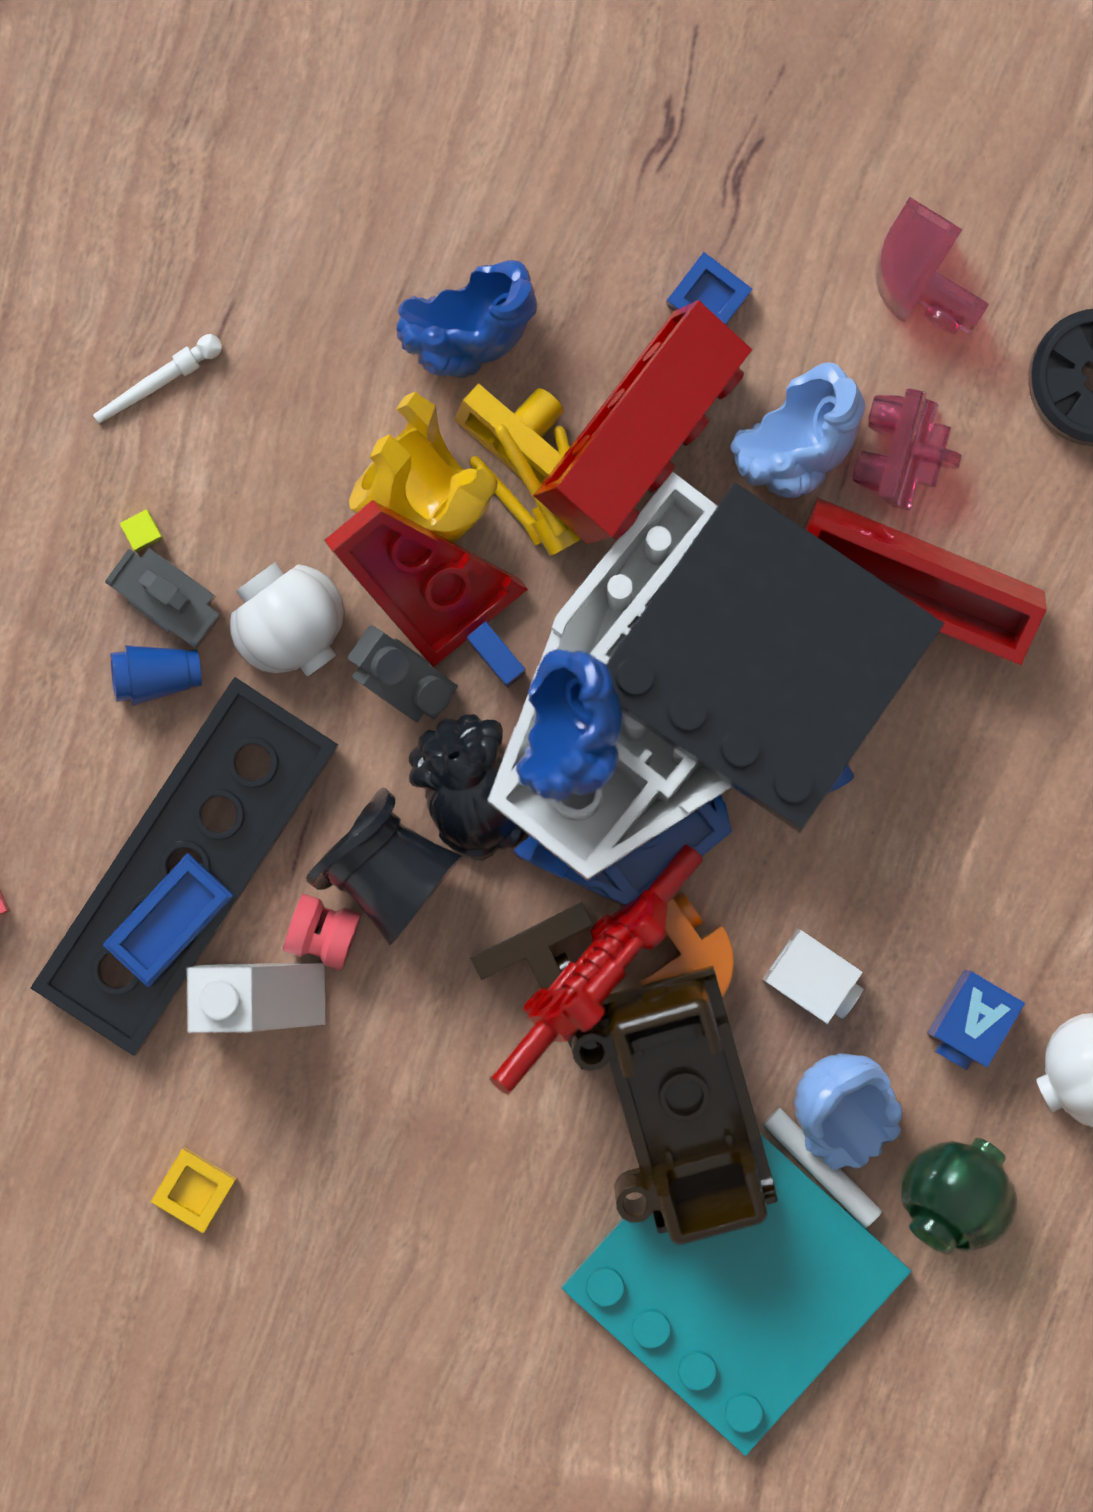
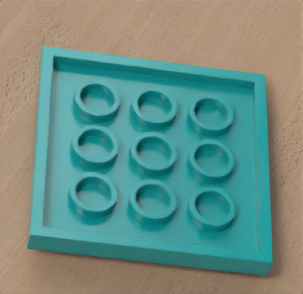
M761 1133L762 1143L778 1197L777 1202L766 1205L768 1215L763 1223L689 1244L677 1245L671 1241L668 1232L661 1234L657 1232L653 1212L646 1220L638 1223L628 1222L622 1218L561 1285L562 1290L745 1456L912 1272Z

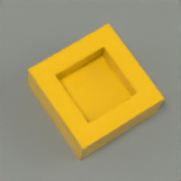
M183 1147L150 1202L204 1234L237 1178L188 1148Z

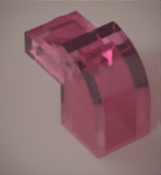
M909 197L894 221L878 252L875 274L881 298L887 308L904 323L916 303H919L927 308L924 316L937 327L951 334H956L958 329L970 334L989 304L937 272L963 229Z

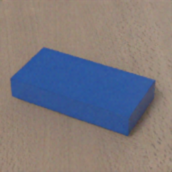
M187 853L105 941L103 946L147 987H151L235 895L190 853Z

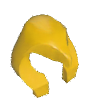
M415 391L404 396L396 408L408 420L406 428L395 438L389 434L376 442L369 456L372 462L357 480L349 498L350 510L357 513L374 500L454 543L487 512L491 498L497 489V478L482 463L477 469L468 468L466 470L457 463L440 433L436 405Z

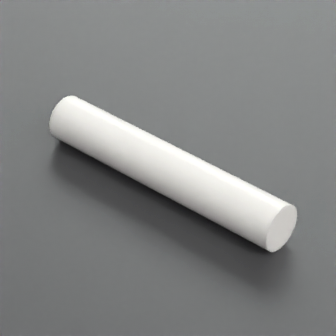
M780 1107L765 1120L762 1125L864 1228L870 1226L880 1216L882 1210L840 1168L836 1170L831 1169L828 1164L824 1163L822 1156L815 1157L812 1152L806 1150L803 1130Z

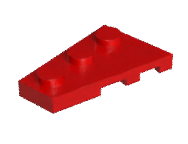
M374 500L369 502L324 540L337 558L424 658L430 662L432 667H435L467 640V636L485 621L488 623L528 590L518 577Z

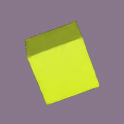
M147 509L119 523L136 553L164 539Z

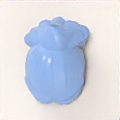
M831 362L822 363L791 380L786 388V400L780 408L767 413L762 418L761 423L754 424L752 429L739 430L735 434L730 449L734 453L735 464L741 476L746 478L748 484L754 486L765 484L770 493H775L778 497L789 499L809 494L822 485L827 472L840 465L851 451L857 438L859 422L866 406L858 385L853 379L848 378L843 369Z
M841 1053L830 1055L808 1068L797 1084L796 1096L794 1098L795 1115L798 1123L801 1124L805 1136L806 1150L812 1152L815 1157L822 1156L824 1163L828 1164L833 1170L844 1166L855 1169L861 1168L867 1164L870 1157H876L882 1153L884 1143L892 1142L900 1135L901 1128L899 1123L902 1118V1106L896 1101L895 1093L890 1087V1080L879 1064L866 1056Z

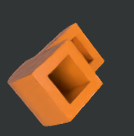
M683 892L672 898L667 904L665 928L667 931L666 935L679 954L642 978L639 982L643 985L714 966L723 997L730 984L734 965L730 939L721 925L700 938L695 928L704 922Z

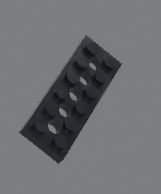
M234 677L30 988L131 1055H137L187 979V968L196 965L339 747V744ZM249 745L264 747L271 759L268 773L263 778L255 781L244 779L236 768L237 755L244 747ZM224 796L234 803L237 817L234 825L229 830L216 833L208 829L204 824L202 811L205 804L211 798ZM181 848L193 849L200 855L203 866L235 896L151 987H147L135 975L131 982L123 988H115L108 985L102 978L101 964L110 952L103 944L169 874L168 863L172 854Z

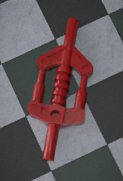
M684 845L647 890H643L637 898L611 916L607 914L601 917L590 930L591 938L594 941L577 962H570L548 989L542 988L528 999L523 1007V1011L535 1025L490 1077L491 1083L499 1091L510 1095L553 1042H568L578 1029L583 1032L587 1031L601 1019L605 1012L602 1003L626 976L624 969L642 948L651 950L666 936L667 904L703 862L702 856L694 848Z

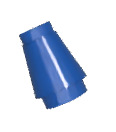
M125 645V651L110 653L112 683L116 702L130 700L131 705L135 706L188 690L190 687L202 686L198 650L185 651V649Z

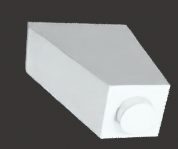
M323 963L202 964L187 968L188 1032H252L326 1025L325 965Z

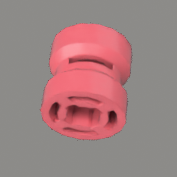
M303 893L291 920L283 951L299 957L308 953L318 956L323 965L342 971L362 914L347 908L337 911L324 907L321 899ZM318 928L322 929L320 935L317 934Z

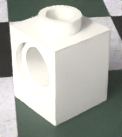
M800 929L795 930L762 979L827 1024L834 1014L844 1019L863 992V988L856 984V981L863 972Z

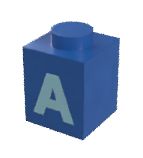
M964 970L927 1032L940 1041L935 1052L965 1070H968L972 1061L988 1068L1025 1002L974 972Z

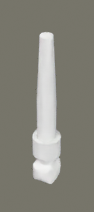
M207 334L202 336L198 340L197 346L191 350L188 346L172 356L173 360L147 376L93 414L96 421L100 424L157 391L181 374L186 377L201 367L200 361L205 358L213 359L220 354L222 350L221 341L217 336Z

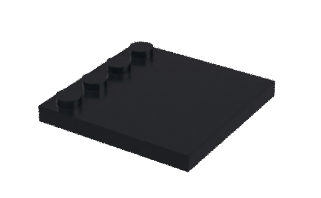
M734 482L606 665L610 672L612 684L619 697L623 713L801 833L936 638L944 622Z

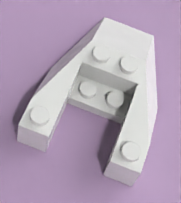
M672 472L641 510L637 520L630 529L615 542L556 615L541 661L549 651L561 649L572 651L573 653L576 651L586 652L606 664L713 514L717 505ZM537 666V669H536V672H535V674H534L533 680H534V678H535V676H536V673H537V670H538V667H539V666ZM528 694L492 787L488 803L588 881L732 786L622 712L621 731L616 743L619 759L615 772L603 788L597 789L592 793L578 795L572 792L566 800H561L560 802L554 799H545L539 794H534L527 786L522 785L515 770L517 763L526 756L525 749L530 746L528 735L536 719L535 708L529 702Z

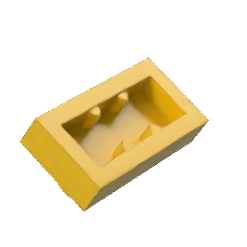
M478 383L463 399L454 418L455 422L519 476L495 433V428L498 425H504L515 443L519 446L541 485L563 457L542 437L564 414V409L552 394L542 388H537L513 413Z

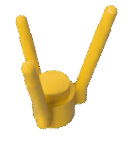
M498 425L495 428V433L537 504L535 508L531 509L534 517L498 476L491 471L498 482L494 494L523 525L534 546L542 542L549 556L581 540L577 534L533 496L541 484L508 429L504 425ZM556 426L553 434L558 452L564 456L570 445L564 427ZM472 456L469 463L473 469H477L481 463L489 469L480 457Z

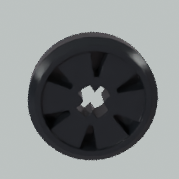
M1086 309L1061 319L1043 336L1031 358L1028 385L1031 400L1037 413L1051 430L1071 442L1093 446V392L1084 386L1089 377L1082 374L1084 365L1093 369V309Z

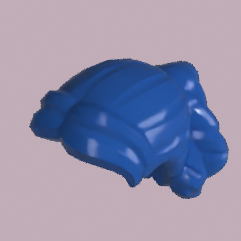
M516 260L478 266L471 272L470 281L464 288L443 290L437 296H432L429 299L413 296L404 300L398 307L400 318L396 328L397 338L402 342V349L406 350L409 354H417L419 364L423 366L424 370L429 371L433 375L458 378L475 375L484 363L498 360L511 351L522 337L528 321L535 315L538 305L534 295L535 290L530 282L529 271L524 264Z
M561 649L549 651L543 657L528 690L529 702L535 708L536 719L528 735L530 746L525 749L526 756L517 763L515 770L518 773L519 782L527 786L534 794H539L545 799H554L560 802L561 800H566L572 792L578 795L592 793L597 789L603 788L611 779L619 759L616 743L621 731L622 711L619 697L612 684L610 672L604 662L582 651L574 653Z

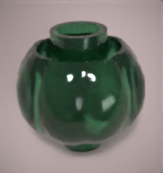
M975 1138L971 1145L956 1141H945L929 1146L919 1152L909 1163L903 1173L901 1182V1200L904 1209L912 1219L909 1224L911 1232L932 1249L950 1255L955 1248L963 1252H970L990 1246L1001 1239L1011 1227L1018 1205L1015 1186L1002 1167L1006 1160L1005 1155L996 1146L981 1138Z

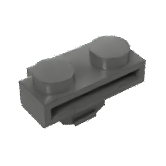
M148 548L143 557L128 549L105 581L106 584L130 600L129 604L167 632L173 631L196 649H198L222 616L209 607L216 598L214 594L150 548Z
M373 625L368 626L348 655V660L358 666L352 675L353 679L417 723L423 714L435 720L439 713L447 707L452 694L458 687L454 682L431 667L429 661L397 638L392 639Z

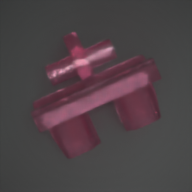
M906 388L904 397L897 395H876L874 397L868 417V427L875 432L894 435L888 456L861 451L857 458L852 479L860 487L878 494L879 497L892 507L910 511L917 482L924 486L936 487L940 468L959 469L962 455L946 448L951 427L934 423L938 404L927 399V393L924 391Z

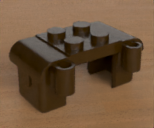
M714 966L611 993L602 1003L605 1012L601 1019L587 1031L583 1032L578 1029L571 1037L573 1058L582 1069L595 1071L604 1067L609 1061L639 1164V1168L623 1172L615 1182L614 1191L619 1215L628 1222L638 1223L646 1220L653 1212L657 1232L659 1234L668 1232L671 1241L677 1245L689 1244L763 1223L768 1215L766 1205L777 1202L778 1197ZM589 1040L601 1043L592 1050L581 1047L584 1042ZM631 1193L642 1194L640 1198L635 1200L626 1198Z

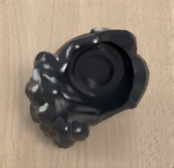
M475 714L463 715L458 720L445 718L437 724L436 731L427 730L419 737L418 747L414 748L409 755L408 761L412 767L409 774V782L416 788L425 789L426 804L429 814L439 830L438 836L457 853L473 860L483 861L493 856L497 849L502 850L515 846L522 840L526 832L488 803V798L504 758L499 753L503 739V728L500 722L488 719L482 721Z

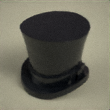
M381 788L365 806L351 830L310 870L306 881L317 890H324L334 885L338 890L347 892L373 921L387 943L391 945L463 856L433 843L401 824V819L393 813L396 801L395 796L386 788Z

